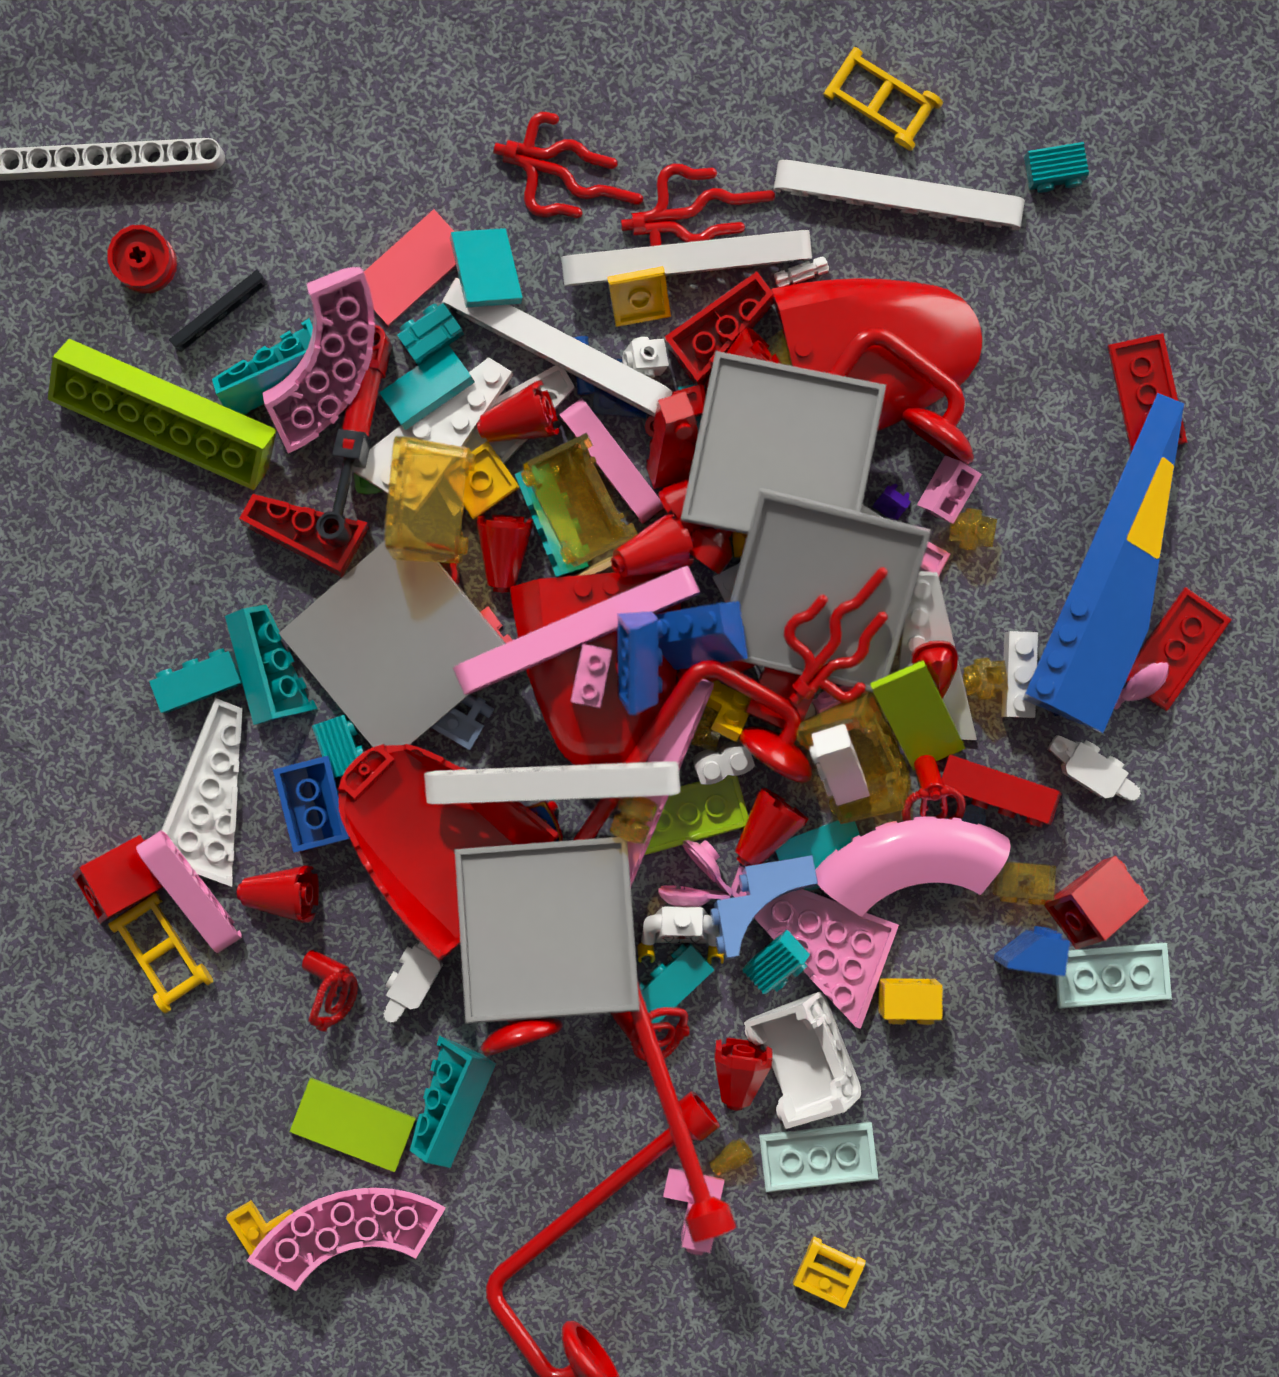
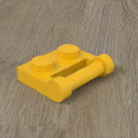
M813 1236L793 1280V1285L845 1309L863 1271L866 1260L860 1257L855 1259L821 1243V1239ZM820 1254L850 1268L849 1276L814 1261L816 1255Z

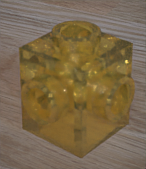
M966 508L965 513H959L954 524L950 523L949 541L960 543L959 548L966 550H976V547H993L997 519L982 516L981 510Z
M979 658L973 660L974 664L963 668V683L966 687L967 696L978 695V700L995 698V693L1008 689L1005 661H991L990 658Z
M705 707L690 744L716 751L721 734L712 730L711 727L718 711Z

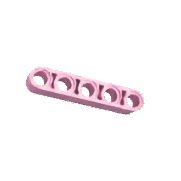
M582 398L559 414L562 421H565L572 434L585 447L588 455L605 474L604 476L614 489L618 490L622 496L621 498L631 511H634L642 524L664 508L659 497Z
M164 831L157 832L137 846V851L142 860L216 953L223 951L242 938L240 930L236 931L233 923H235Z

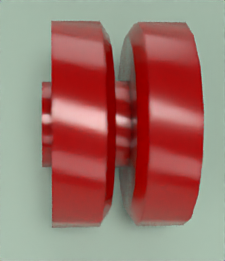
M130 225L121 229L112 238L107 250L108 264L112 273L129 289L138 293H154L164 289L172 281L177 269V257L171 244L156 229L146 225Z

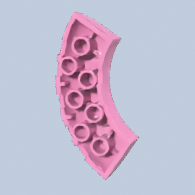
M361 268L342 269L307 283L314 312L313 331L309 346L302 360L292 373L273 388L263 392L264 404L288 453L305 446L317 438L319 433L327 426L337 421L340 413L348 404L350 405L361 387L360 383L366 370H368L373 351L375 323L370 288L364 271Z
M936 816L914 817V820L900 823L893 821L875 827L876 830L862 837L858 835L852 838L851 843L839 851L836 849L815 869L818 885L824 892L841 905L862 917L874 904L887 895L917 884H954L981 895L1005 865L1011 845L1008 837L979 823L976 825L963 822L960 818L949 820L937 819Z
M361 1188L338 1192L317 1199L286 1217L258 1244L247 1262L297 1291L305 1279L321 1263L351 1249L372 1246L385 1247L417 1258L446 1207L417 1194L396 1189Z

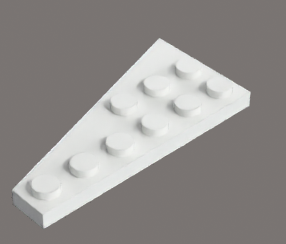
M919 571L902 630L898 671L912 666V652L923 643L947 641L955 647L937 572ZM958 662L956 673L942 700L961 739L977 740Z

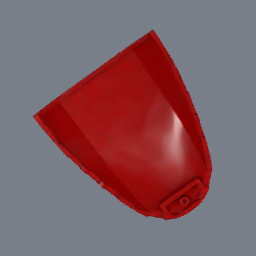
M861 278L823 280L771 289L780 316L791 366L828 373L849 343L860 332L870 328H883L895 334L951 377L959 386L970 376L979 361L982 350V333L978 318L963 298L948 289L909 281ZM873 345L866 349L846 376L848 378L886 385L877 432L902 421V413L906 409H924L945 396L879 345Z
M612 572L542 578L510 587L517 637L525 636L670 572L622 577L619 573ZM681 603L656 614L681 610ZM618 630L584 644L612 650L600 708L571 702L582 646L526 670L535 699L554 742L562 755L574 765L625 763L674 690L677 670L662 655V665L658 666V676H661L662 693H658V703L637 714H629L618 698Z
M381 744L360 754L343 774L338 788L341 821L361 862L382 896L411 933L440 961L461 944L455 849L555 842L559 837V833L519 801L429 804L426 801L425 773L467 769L459 767L445 760L444 757L409 744Z

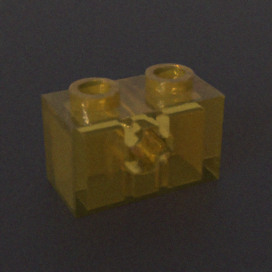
M1006 861L999 874L994 878L993 895L1000 896L1001 902L1017 903V898H1028L1029 904L1045 905L1046 900H1054L1056 866ZM1025 876L1031 882L1030 886H1025L1023 891V887L1018 886V881H1022Z

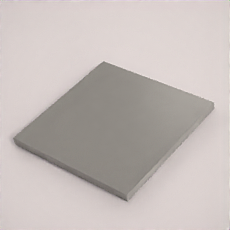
M716 351L681 521L748 535L760 488L861 512L886 385Z
M760 488L730 602H740L748 659L738 661L801 675L805 669L804 660L786 644L783 636L784 627L788 620L794 615L806 611L819 595H826L828 597V603L812 621L800 625L795 630L796 638L807 646L816 658L830 640L829 622L834 609L841 603L853 599L879 568L884 567L888 570V575L868 600L858 610L843 616L841 620V643L826 662L828 663L836 658L852 656L857 651L859 638L865 628L879 612H885L888 615V619L872 638L869 653L864 661L858 666L849 669L836 670L828 677V680L832 683L852 688L855 684L862 682L866 686L865 691L873 692L870 683L890 674L931 534L930 529Z
M406 523L399 527L279 632L280 636L372 747L381 744L411 745L468 696L464 695L453 667L506 644Z
M627 836L455 849L466 1023L640 1011Z

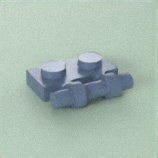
M468 695L461 701V703L471 708L468 715L453 708L431 728L471 750L485 727L476 721L477 716L480 713L490 718L495 709L487 705L486 700L483 698H475L472 695Z

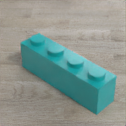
M310 318L301 323L303 329L293 334L287 331L280 336L281 342L271 348L266 346L260 348L249 362L241 360L212 379L216 395L224 407L245 415L250 410L264 404L263 392L282 382L302 360L309 346L313 331Z
M543 462L516 473V479L553 567L555 576H571L589 568L587 562L591 561L592 558L586 544L583 546L579 544L577 536L581 534L576 519L570 520L566 510L571 507L565 492L561 494L558 492L556 483H559L560 479L555 467L549 468L547 462Z
M267 604L243 608L226 615L225 619L253 725L318 709L314 700H308L305 691L307 686L303 678L298 677L292 665L294 659L291 653L284 649L280 641L282 639L279 634L280 631Z
M439 1035L437 1046H441V1050L437 1060L433 1059L430 1071H434L430 1089H425L423 1099H425L424 1113L418 1116L410 1151L426 1163L451 1168L496 1063L481 1053Z

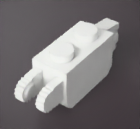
M1056 735L1050 743L1048 750L1062 762V773L1100 798H1110L1116 794L1129 801L1138 800V797H1140L1141 790H1139V787L1126 778L1129 773L1122 769L1124 764L1112 756H1109L1107 759L1099 754L1100 748L1087 740L1084 743H1075L1059 735Z
M421 942L419 944L416 943L412 949L410 947L406 948L399 962L403 963L399 973L393 971L385 985L390 988L386 996L391 998L383 1013V1017H385L387 1022L394 1023L397 1021L406 1007L409 1009L418 1008L443 966L442 959L438 961Z

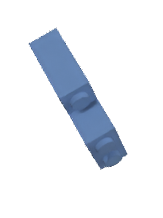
M812 856L747 866L742 870L743 875H739L740 889L742 892H746L747 896L717 900L714 903V908L711 909L713 926L718 925L720 937H716L718 954H723L724 960L735 959L739 956L740 945L748 925L765 905L784 894L813 888L818 884Z

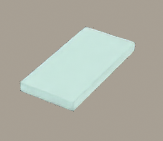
M1167 943L1069 950L1066 976L1055 975L1059 1009L1172 1000Z
M871 1122L759 1135L766 1193L878 1180Z

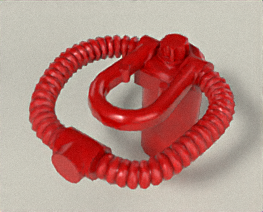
M923 755L918 757L914 762V768L921 788L905 800L902 808L903 822L912 820L910 815L911 807L920 798L919 813L921 817L927 816L926 811L929 810L927 806L928 800L937 801L941 799L940 807L942 810L936 818L944 819L948 813V795L953 796L958 804L955 815L949 818V820H952V818L962 819L966 808L963 794L957 789L943 784L933 756Z
M310 950L304 956L302 968L304 971L324 981H322L318 993H316L317 996L309 1016V1022L312 1026H316V1029L326 1032L327 1028L340 1022L352 1009L358 994V982L348 966L320 952ZM330 985L331 987L325 1000L324 1007L326 1013L332 1014L333 1016L318 1017L321 1010L320 1008L322 1006L326 994L325 992H327V989ZM342 987L338 1003L331 1008L333 998L337 996L335 994L337 988ZM348 990H349V991H350V992H349V997H348L347 1002L345 1003L346 997H347V994H348Z
M663 1007L654 1009L649 1013L651 1022L656 1017L666 1015L678 1016L680 1018L675 1029L669 1022L652 1023L654 1030H658V1032H661V1029H668V1035L658 1041L660 1047L668 1045L662 1051L664 1058L669 1057L676 1050L680 1041L684 1037L689 1036L690 1029L687 1026L688 1013L684 1009ZM630 1011L611 1013L613 1019L631 1041L634 1055L638 1059L646 1061Z

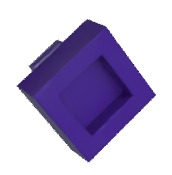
M893 484L891 487L888 485L872 506L893 521H897L911 503L908 500L910 497L908 492L903 496L895 490L898 486L897 484Z

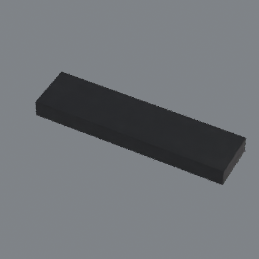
M258 269L172 336L169 341L177 350L183 352L267 285L266 279Z

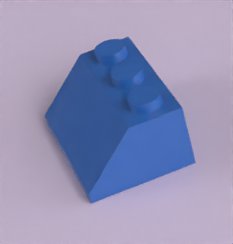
M739 601L655 614L662 623V637L658 638V648L661 649L662 655L675 670L690 668L692 665L706 660H716L723 663L748 659Z
M652 611L617 613L618 698L629 714H637L657 704L658 693H662L661 676H658V666L662 665V651L658 648V638L662 637V623Z
M329 756L273 769L293 853L349 839L339 813V794Z
M1034 926V931L1025 930L996 952L994 960L1010 969L1066 976L1070 941L1062 938V933L1051 930L1052 928Z

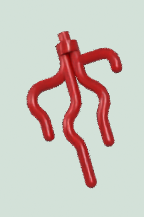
M550 112L536 113L528 123L523 143L507 140L506 145L495 143L493 154L503 156V162L520 166L526 171L527 183L524 191V202L526 208L538 217L548 218L559 214L580 218L583 212L579 207L561 203L548 206L538 205L535 201L538 186L537 171L560 177L566 188L573 195L582 199L605 196L640 205L644 201L643 196L639 193L607 185H595L588 188L581 187L567 168L559 164L539 160L553 158L561 152L568 150L573 151L583 161L609 169H615L618 165L615 158L590 152L582 143L571 139L558 141L548 148L534 147L539 125L542 123L556 125L559 122L557 114Z
M671 164L663 168L657 177L658 201L656 206L650 211L631 213V219L621 220L622 231L633 230L634 236L649 234L650 246L662 245L660 233L664 232L673 233L686 243L711 240L719 235L742 233L745 230V225L742 222L716 224L699 234H692L682 225L670 220L694 217L703 210L709 201L714 199L730 205L770 202L775 199L776 195L772 190L735 194L721 188H712L701 193L689 207L667 209L669 202L668 180L671 176L680 175L689 180H706L717 176V171L714 168L693 169L684 164Z
M879 568L853 599L841 603L834 609L829 622L830 640L816 658L810 649L796 638L795 630L800 625L812 621L826 606L828 597L826 595H819L806 611L798 613L788 620L783 634L785 642L794 652L802 657L805 663L803 673L792 685L795 692L789 699L793 703L799 705L804 698L810 700L819 688L841 703L854 702L864 693L866 686L862 682L855 684L850 691L844 692L829 681L828 677L836 670L849 669L858 666L864 661L869 653L872 638L888 619V615L885 612H879L865 628L859 638L857 651L852 656L836 658L828 663L826 662L841 643V620L843 616L858 610L887 577L888 570L886 568Z

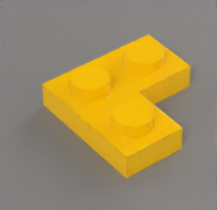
M719 681L713 682L714 686L706 706L718 711V714L711 729L736 742L749 716L744 711L750 697Z
M250 1200L227 1214L226 1219L251 1256L267 1234L286 1217L291 1215L293 1211L289 1209L266 1223L253 1201Z

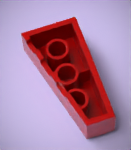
M756 271L664 337L666 347L695 386L699 384L704 385L711 374L715 352L726 353L741 331L745 328L753 329L774 304L773 292Z
M252 494L239 517L243 526L340 577H343L369 530L367 522L345 518V521L351 528V538L342 547H332L318 534L316 529L317 521L324 512L308 507L291 505L288 502ZM339 525L332 526L329 534L336 533Z
M949 755L942 775L943 784L955 788L963 796L971 798L972 805L987 809L988 805L998 807L999 814L1014 818L1016 814L1027 817L1026 823L1042 828L1043 823L1051 826L1061 797V792L953 755Z

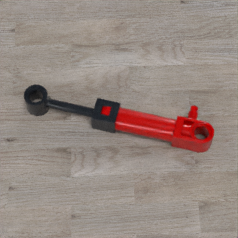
M375 325L374 340H380V342L376 346H372L373 351L368 370H366L360 383L361 387L350 405H347L343 427L338 429L332 456L342 465L333 510L332 512L322 514L317 521L316 529L318 534L332 547H342L351 538V528L343 516L353 468H365L371 446L369 432L381 378L385 379L392 351V344L388 336L378 325ZM339 525L336 533L329 534L332 526Z

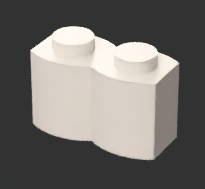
M740 740L726 743L719 750L708 749L701 751L692 758L701 784L717 783L727 775H742L749 772L755 766L751 753L743 746Z

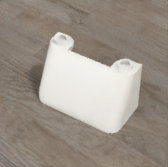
M817 992L744 1022L745 1034L750 1042L757 1046L763 1044L765 1050L766 1046L772 1048V1068L783 1093L776 1106V1112L779 1119L783 1121L785 1129L846 1112L860 1098L861 1086L828 1001L823 993Z

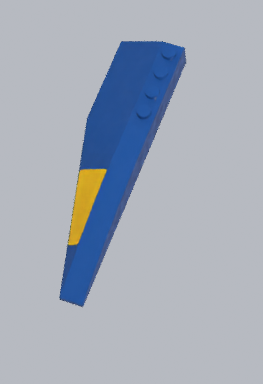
M1159 393L1154 400L1023 697L1025 701L1102 734L1149 630L1184 403Z

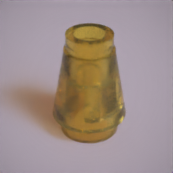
M742 1138L738 1140L733 1139L709 1163L714 1173L720 1176L749 1164V1159L753 1157V1154L748 1144Z

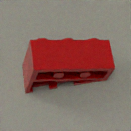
M686 391L659 399L657 402L653 423L654 435L653 440H650L649 447L651 451L649 459L646 461L647 471L654 489L690 477L699 433Z

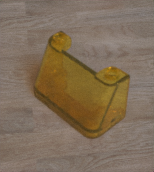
M587 433L527 461L523 465L524 471L521 472L524 483L527 487H532L562 547L560 553L567 565L571 563L574 567L623 545L637 535L632 523L626 525L621 521L624 515L623 513L619 514L593 464L596 462L595 457L589 458L588 448L592 447L593 444Z
M394 437L385 527V547L394 560L462 563L463 555H467L468 537H463L461 530L465 477H468L469 471H474L475 454H471L469 448L412 437Z
M864 692L853 702L839 703L800 723L797 739L800 745H804L807 750H810L809 747L814 746L811 734L843 724L847 728L863 770L870 796L837 806L832 795V798L829 800L830 809L834 815H837L840 824L904 810L905 800L907 799L911 784L909 770L873 692Z

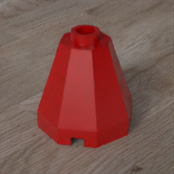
M727 1038L725 1044H722L721 1039L716 1040L714 1060L721 1101L726 1104L727 1108L739 1111L751 1105L771 1069L773 1059L772 1048L766 1046L764 1051L760 1049L761 1045L757 1046L749 1040Z

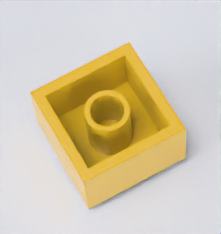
M879 978L878 1012L890 1024H906V1019L917 1020V1024H934V1020H942V984L936 979Z

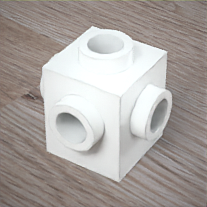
M648 337L633 339L623 352V364L651 379L662 375L669 366L664 339L649 340Z

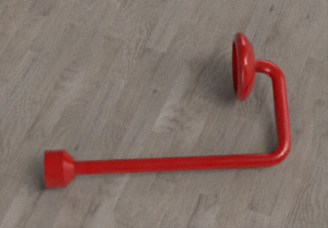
M870 328L860 332L849 343L828 374L846 377L866 349L873 345L883 347L942 392L948 400V408L943 416L921 408L906 409L902 413V419L905 424L919 437L946 456L962 461L966 465L972 463L974 460L972 447L966 436L956 427L965 408V398L959 385L895 334L883 328ZM717 528L696 530L691 536L693 550L689 551V553L720 575L733 558L731 541L729 540L733 532Z
M716 660L701 661L692 665L684 673L625 761V763L646 762L697 685L703 679L713 677L779 714L784 720V727L780 734L763 727L743 728L739 736L743 746L763 764L788 779L799 783H806L812 778V770L806 756L794 744L801 731V717L797 708L782 696L727 664ZM622 797L600 798L573 840L594 839Z
M638 984L640 1011H630L695 1202L691 1205L685 1222L692 1242H700L727 1233L737 1226L729 1204L714 1196H710ZM554 1017L507 1020L508 1024L497 1028L489 1034L481 1045L480 1051L484 1056H491L561 1031L563 1024Z
M690 1091L679 1100L691 1140L703 1141L720 1127L714 1114L694 1091ZM669 1128L497 1266L489 1276L486 1285V1299L489 1306L539 1377L620 1376L613 1361L600 1342L583 1325L576 1321H567L562 1326L561 1331L563 1350L570 1364L564 1368H556L550 1364L503 1296L504 1284L672 1148L675 1143Z

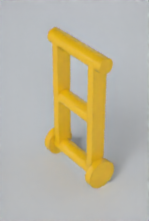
M853 47L823 95L830 100H833L836 96L866 117L894 133V141L907 150L912 151L916 146L913 139L933 108L940 109L943 101L930 91H924L923 94H920L862 58L863 52ZM856 64L884 81L868 107L840 90ZM893 88L922 105L906 130L877 113Z
M154 893L108 925L114 933L119 931L157 991L153 995L155 1003L166 1014L171 1011L169 1004L204 982L206 985H210L214 981L202 963L197 966L158 906L162 902L161 898L157 893ZM152 909L169 938L143 954L125 926ZM176 947L193 976L167 992L150 966V963Z

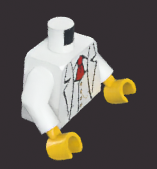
M662 907L655 915L648 916L644 921L641 937L642 943L637 946L638 961L641 962V958L644 956H650V963L655 961L654 943L709 944L707 961L711 964L712 957H718L721 959V964H723V954H718L716 937H720L718 925L713 926L711 916L701 907Z

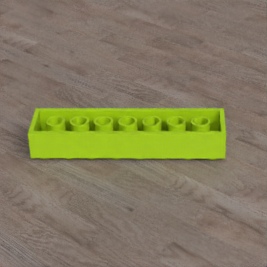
M68 339L52 358L47 400L252 490H255L267 473L277 429L71 339Z

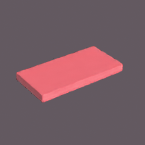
M434 209L364 271L371 292L373 310L388 326L393 324L456 267L450 241V234L454 231Z

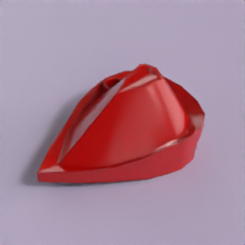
M947 641L923 643L912 652V665L924 660L943 699L957 670L958 653L956 648Z

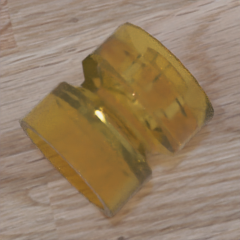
M644 796L621 797L618 805L620 814L614 816L609 831L626 841L644 844L650 829L647 822L653 820L658 804Z

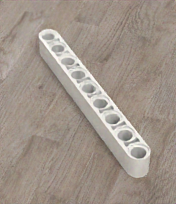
M211 138L0 149V181L214 170L223 165L225 154L219 144ZM208 150H217L214 158L210 160L204 159L205 153ZM188 151V156L185 160H176L179 152ZM160 152V158L156 162L151 163L148 161L152 153ZM132 154L130 162L121 164L123 155ZM97 155H104V160L101 164L93 165V160ZM75 156V163L70 167H65L67 158ZM15 159H19L18 167L9 170L10 163ZM40 159H48L46 166L37 168V163Z
M793 160L778 161L774 191L779 193L781 190L790 191L791 195L808 197L809 194L819 196L818 199L836 201V199L846 200L847 204L863 206V203L874 205V208L885 210L896 208L902 209L901 212L916 215L919 212L928 213L929 217L946 219L947 216L957 218L956 221L974 224V221L984 222L985 226L1001 228L1002 225L1012 227V230H1019L1021 228L1025 203L1023 198L1012 195Z
M809 230L575 254L563 256L561 261L564 286L604 283L608 282L607 277L662 266L664 267L665 276L787 263L799 259L811 260L812 252Z
M459 278L454 279L442 301L447 308L453 307L458 310L457 313L468 320L654 417L658 400L671 396L673 393L661 383L511 305L466 308Z
M678 762L442 770L424 774L426 801L429 804L659 796L680 793Z

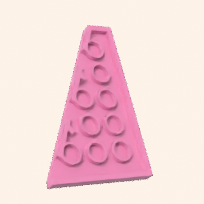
M740 865L731 886L734 897L747 896L746 892H742L740 889L739 875H743L742 870L745 868ZM804 889L784 894L769 902L753 918L773 939H776L785 930H788L810 954L805 961L807 967L804 972L855 1027L861 1029L899 925L869 913H865L861 917L837 901Z

